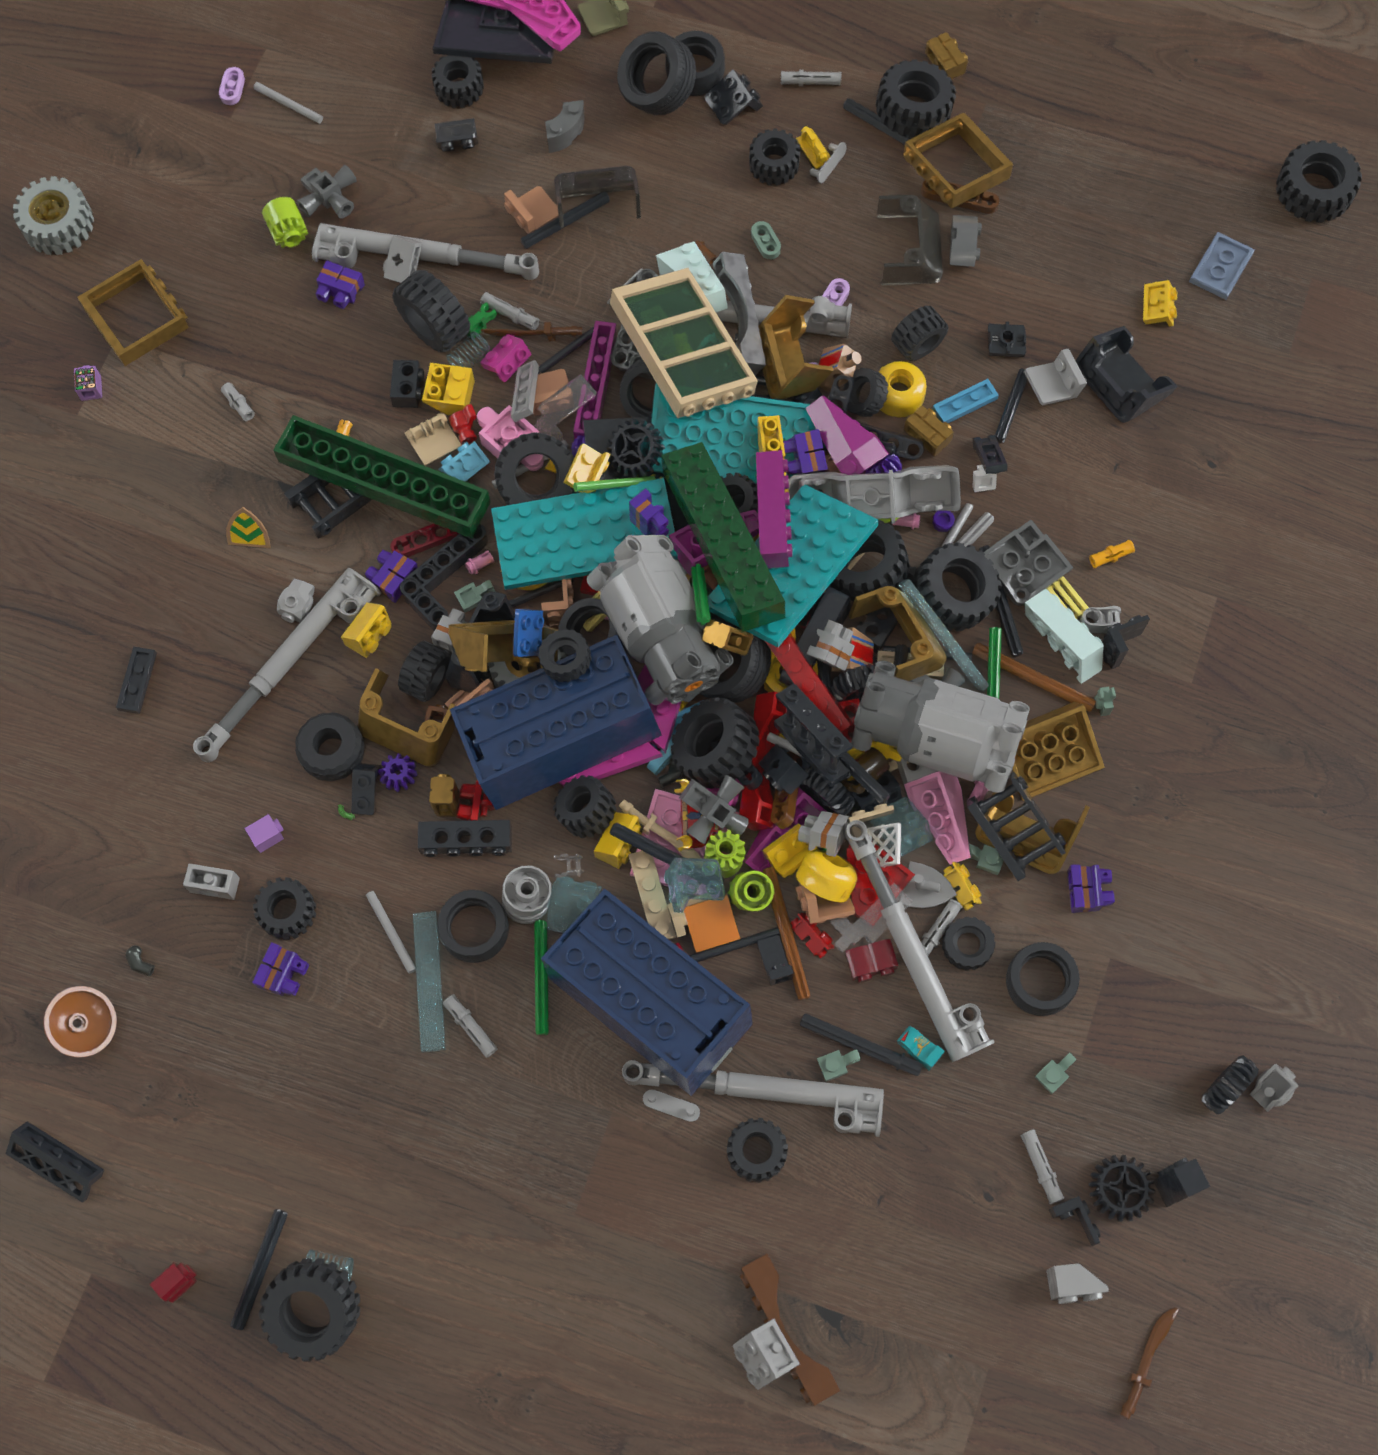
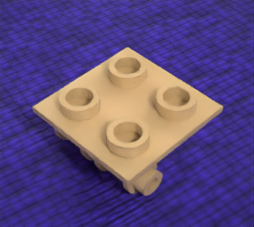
M438 413L437 416L429 420L427 419L426 422H421L420 425L412 429L410 428L405 432L406 437L424 466L462 446L447 423L448 420L444 413Z

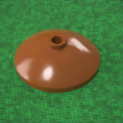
M76 986L60 992L50 1001L44 1014L43 1027L47 1040L58 1052L69 1057L82 1058L94 1055L108 1045L115 1033L117 1020L112 1003L103 993L91 987ZM74 1020L80 1022L79 1028L73 1026Z

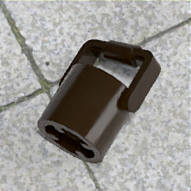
M871 747L856 759L876 781L890 769L885 756L874 747ZM849 778L840 781L850 792L860 794L865 791L860 784L856 785L848 781Z

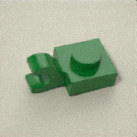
M487 302L481 306V313L478 311L474 316L468 318L470 330L467 336L471 340L481 333V329H485L487 327L486 324L497 316L495 309L489 313L486 312L489 309Z

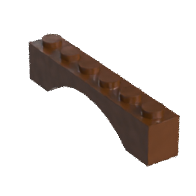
M768 1254L742 1267L743 1274L739 1275L746 1289L749 1287L752 1289L755 1296L751 1299L757 1311L763 1310L767 1318L763 1321L764 1324L773 1319L776 1321L799 1362V1365L789 1372L794 1381L799 1379L803 1388L799 1391L806 1404L811 1402L815 1406L838 1393L840 1389L829 1368L806 1356L793 1343L786 1332L777 1304L779 1274Z

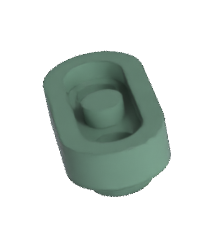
M756 222L752 226L751 237L758 250L766 259L777 258L781 252V244L773 229L767 222Z

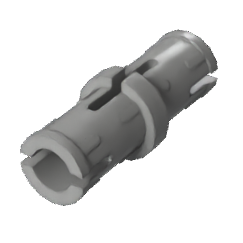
M232 383L224 384L221 387V392L229 400L231 408L235 409L243 420H251L255 412L246 403V398L238 393Z

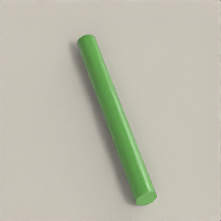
M646 476L576 482L573 484L574 491L629 487L640 482L655 480V477Z

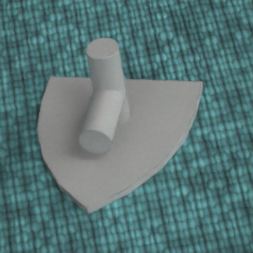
M910 861L908 869L915 876L902 891L900 901H902L903 906L913 908L935 907L946 903L957 895L951 883L940 872L924 864Z

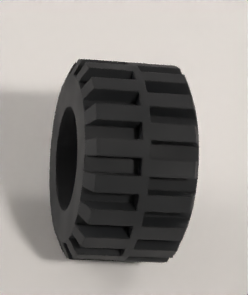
M441 56L439 58L440 61L434 63L435 67H432L431 74L435 94L439 101L444 102L446 106L452 105V108H457V106L465 108V105L470 106L473 104V101L477 102L479 96H482V89H484L479 62L474 57ZM457 78H463V79H464V80L459 81V82H452V80L457 79Z
M773 128V131L767 129L765 133H758L757 138H753L749 151L751 173H753L755 179L759 178V182H767V185L772 186V183L778 186L781 182L786 184L788 179L792 180L798 172L800 162V145H798V140L793 138L791 133L786 134V130L777 131L778 128ZM779 155L783 158L772 160L767 158V156Z
M926 305L908 314L897 325L891 336V341L908 361H916L931 353L943 341L949 327L931 305Z
M736 472L734 476L731 473H727L725 478L720 476L731 497L736 494H745L744 503L738 509L739 513L755 510L758 513L757 486L752 479L750 480L748 476H742Z
M427 641L419 642L411 650L403 663L398 679L399 690L422 702L430 700L445 680V674L450 662L449 652Z
M581 775L578 779L576 777L572 778L571 782L564 784L563 789H559L557 792L559 795L554 799L556 803L553 805L555 817L570 833L580 838H586V836L591 838L594 837L595 833H602V829L609 826V821H613V813L616 812V807L614 806L616 800L613 798L612 793L600 780L590 775L587 777Z
M281 877L275 878V883L271 880L268 881V886L266 888L262 886L259 889L261 894H256L255 896L257 904H253V909L256 912L254 916L259 925L270 936L273 935L277 939L282 937L284 940H290V936L295 939L299 937L298 933L302 932L305 934L307 932L305 928L307 925L311 927L313 924L311 919L316 917V912L314 911L316 903L313 901L314 898L311 893L298 880L295 879L293 881L289 877H285V881ZM286 898L296 899L297 906L290 917L286 919L274 918L273 912L278 902Z
M751 1118L747 1122H741L737 1128L733 1129L728 1139L727 1157L733 1171H736L739 1177H743L749 1182L752 1180L759 1183L763 1180H770L780 1172L787 1158L788 1144L786 1143V1137L782 1134L778 1125H773V1122L770 1120L767 1122L763 1118H758V1120ZM762 1137L770 1143L772 1152L766 1162L753 1164L744 1157L743 1146L749 1138Z

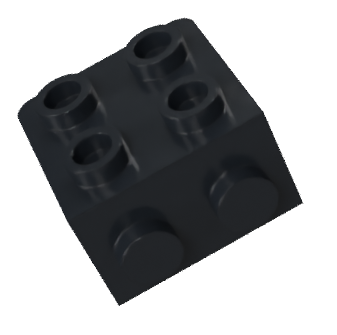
M735 70L730 71L705 95V100L723 125H727L748 105L756 111L763 107L759 100L761 96L749 85L751 83L749 78L745 74L740 75Z
M474 118L435 124L436 144L438 149H442L443 152L454 151V147L461 146L463 149L474 148V145L478 144Z
M1137 615L1125 624L1116 623L1108 628V632L1102 641L1104 645L1103 660L1109 664L1111 669L1120 666L1129 650L1124 641L1140 636L1150 620L1148 615L1143 617Z

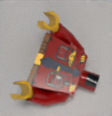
M686 779L676 780V782L681 784V789H675V793H682L689 784V781ZM680 799L682 836L676 838V841L681 840L683 846L679 847L678 850L702 848L707 844L711 835L714 836L718 833L720 827L714 823L705 845L687 833L686 830L702 814Z

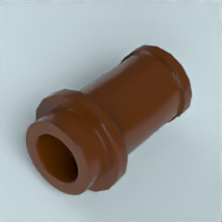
M696 241V245L711 266L717 256L705 246V242Z

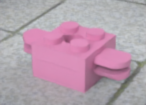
M510 405L500 414L490 407L480 409L477 414L479 426L483 428L479 432L481 444L497 459L501 450L512 439L522 434L539 433L525 418L514 422L511 418L512 407ZM532 454L526 456L520 462L529 470L537 471L543 466L544 459L541 454Z

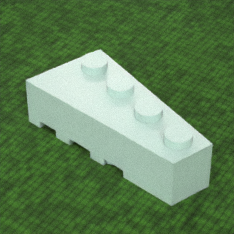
M695 242L687 243L656 255L660 275L689 268L715 312L717 313L728 308L725 289ZM687 289L681 290L683 295L691 298Z
M1044 589L1025 602L1026 617L1042 636H1048L1047 639L1055 652L1059 650L1062 653L1065 665L1069 669L1073 667L1079 674L1076 678L1081 684L1102 670L1104 647L1102 641L1098 637H1094L1089 632L1088 627L1083 622L1080 623L1075 618L1073 612L1060 603L1059 598L1055 594H1051L1047 589Z

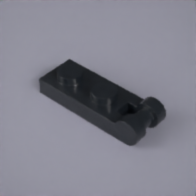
M988 435L987 438L982 439L974 437L972 440L973 448L978 454L985 473L998 474L999 472L1007 471L1008 464L995 435Z

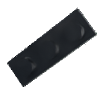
M133 646L116 706L118 711L140 714L157 655L155 650Z

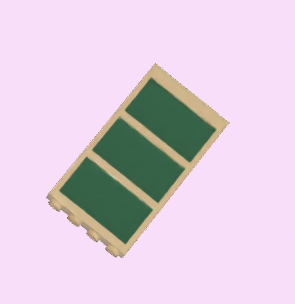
M689 268L612 289L610 305L677 418L691 416L696 412L710 410L715 406L729 404L732 401L754 395L758 380Z

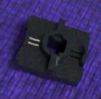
M1009 322L1005 324H989V356L1025 357L1026 331L1024 325H1009Z

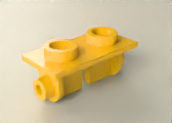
M806 126L801 130V136L796 139L813 167L817 169L823 166L831 156L815 132Z
M953 862L954 868L949 866L943 870L945 873L943 876L951 883L953 889L958 886L961 888L956 892L957 895L955 897L962 905V908L964 907L965 911L974 907L973 902L982 904L979 898L981 893L975 884L972 885L969 881L970 873L965 865Z

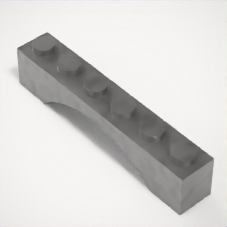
M722 252L713 262L714 273L723 285L737 315L739 330L736 346L753 374L757 375L766 365V358L763 353L762 338L760 337L758 319L755 313V302L752 297L751 283L749 282L747 272L748 266L743 254ZM732 365L733 373H737L734 366Z

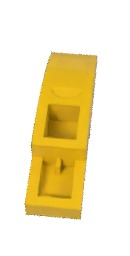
M779 415L758 417L759 452L782 450L784 459L785 450Z

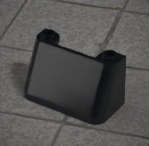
M1125 326L1092 337L1076 359V363L1089 387L1120 422H1128L1135 419L1170 396L1178 387L1168 376H1160L1153 381L1132 357L1129 351L1134 345V339Z
M488 592L481 598L469 623L515 620V613L506 594ZM454 649L445 678L451 687L471 693L483 683L481 680L482 673L480 671L465 670V667L460 665Z

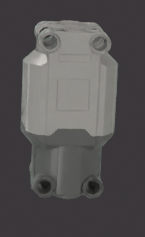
M629 535L614 549L616 561L600 563L587 576V582L592 589L600 591V600L629 657L635 660V662L645 663L654 681L645 690L646 699L653 705H659L664 700L670 701L671 704L681 701L689 702L701 691H705L717 684L719 675L732 665V655L723 648L713 652L710 644L703 641V630L707 623L700 625V622L697 621L693 589L679 562L674 560L670 553L674 547L671 540L665 535Z
M888 661L876 662L874 672L868 676L863 697L854 719L855 728L851 740L853 747L857 750L867 751L871 748L872 741H877L896 747L900 757L905 761L972 782L977 780L983 782L984 786L992 792H1003L1010 778L1020 740H1022L1027 724L1029 706L1020 701H1012L1009 704L1004 703L998 698L932 678L924 679L916 684L894 677L896 670L894 664Z

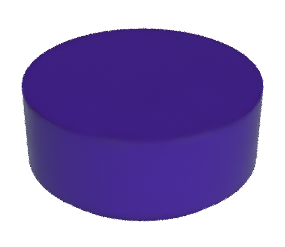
M937 511L933 516L932 524L937 531L947 532L953 527L955 518L950 511Z

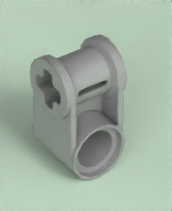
M1118 606L1090 607L1084 611L1079 622H1083L1088 627L1090 633H1107L1109 627L1120 623L1119 614L1121 613V608ZM1086 618H1091L1095 623L1088 622Z

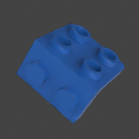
M515 609L514 656H538L539 647L542 645V628L544 626L542 610Z

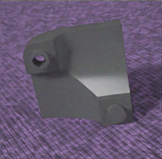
M1029 520L1017 530H1013L984 552V556L988 560L991 559L994 563L992 565L993 568L998 570L999 576L997 579L1001 581L1006 595L1018 606H1024L1026 601L1047 589L1073 569V566L1047 534L1043 535L1032 520ZM1017 593H1023L1024 598H1019L1017 596Z

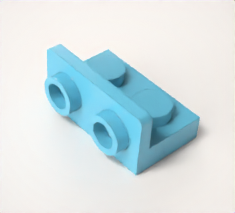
M475 441L470 445L466 442L457 449L459 453L456 456L452 457L450 454L441 461L443 466L439 470L449 476L466 481L490 463V461Z

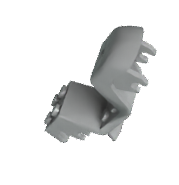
M949 465L909 467L896 472L889 470V473L847 475L837 472L797 474L789 479L790 500L806 484L816 490L821 489L824 491V494L876 519L891 518L892 524L895 523V518L905 517L913 513L958 511L961 506L959 470Z

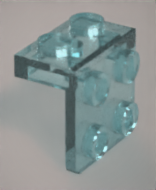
M903 797L888 805H893V814L869 820L874 827L881 826L882 824H901L900 857L933 841L928 821L907 797ZM888 828L886 831L891 834L895 828ZM885 834L882 835L884 840L888 838ZM890 840L886 847L890 850L894 843Z
M674 858L668 870L665 871L664 880L668 884L669 902L672 903L674 912L683 913L690 899L723 900L725 897L720 865L716 859Z
M570 877L557 878L551 890L547 929L564 933L601 893L602 887L596 886V883L591 881L581 883L574 881Z

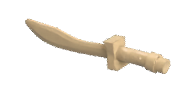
M625 799L619 804V807L625 814L639 817V823L644 826L642 832L649 836V830L670 842L677 850L683 846L681 840L676 841L677 836L655 823L657 816L651 813L650 819L647 818ZM693 848L679 851L683 857L705 867L703 859Z

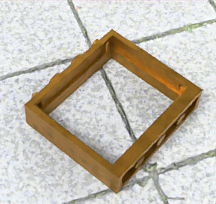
M964 112L906 141L903 155L905 160L916 169L918 175L928 182L930 188L934 189L942 201L947 203L951 209L1010 179L1013 163ZM959 134L993 171L955 190L921 153Z
M142 259L77 297L84 310L124 366H127L189 328L185 321L188 317L183 309H178L175 306L177 301L171 293L167 295L165 292L167 288L162 280H156L154 269L150 265L147 267ZM146 278L174 319L128 347L123 348L95 307Z

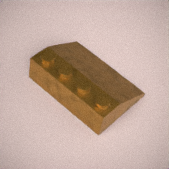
M1073 702L1027 721L1022 740H1020L1012 772H1015L1018 777L1022 776L1029 787L1026 790L1031 797L1105 768L1085 706ZM1018 792V794H1019L1021 800L1024 801L1023 797H1022V796L1020 795V793Z

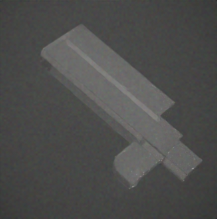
M580 374L539 405L538 410L543 415L537 419L534 427L539 433L543 434L545 432L562 441L564 435L556 425L594 398L597 392Z
M893 883L890 888L897 903L902 901L906 910L913 900ZM878 899L853 925L846 918H835L829 922L842 934L834 944L841 952L850 944L854 946L862 937H865V940L870 944L874 943L888 928L887 921L881 913V910L884 908L880 900Z

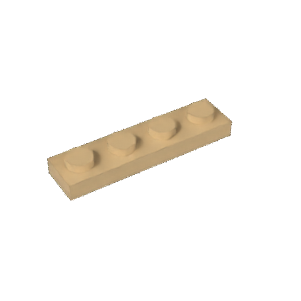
M644 851L628 854L647 923L667 939L676 938L653 856Z

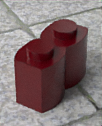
M891 939L881 940L845 951L852 980H858L859 983L872 980V976L875 974H881V977L892 975L899 966Z
M173 1262L150 1283V1286L162 1300L174 1303L197 1282L194 1278L197 1274L190 1265H184L182 1262L179 1264Z

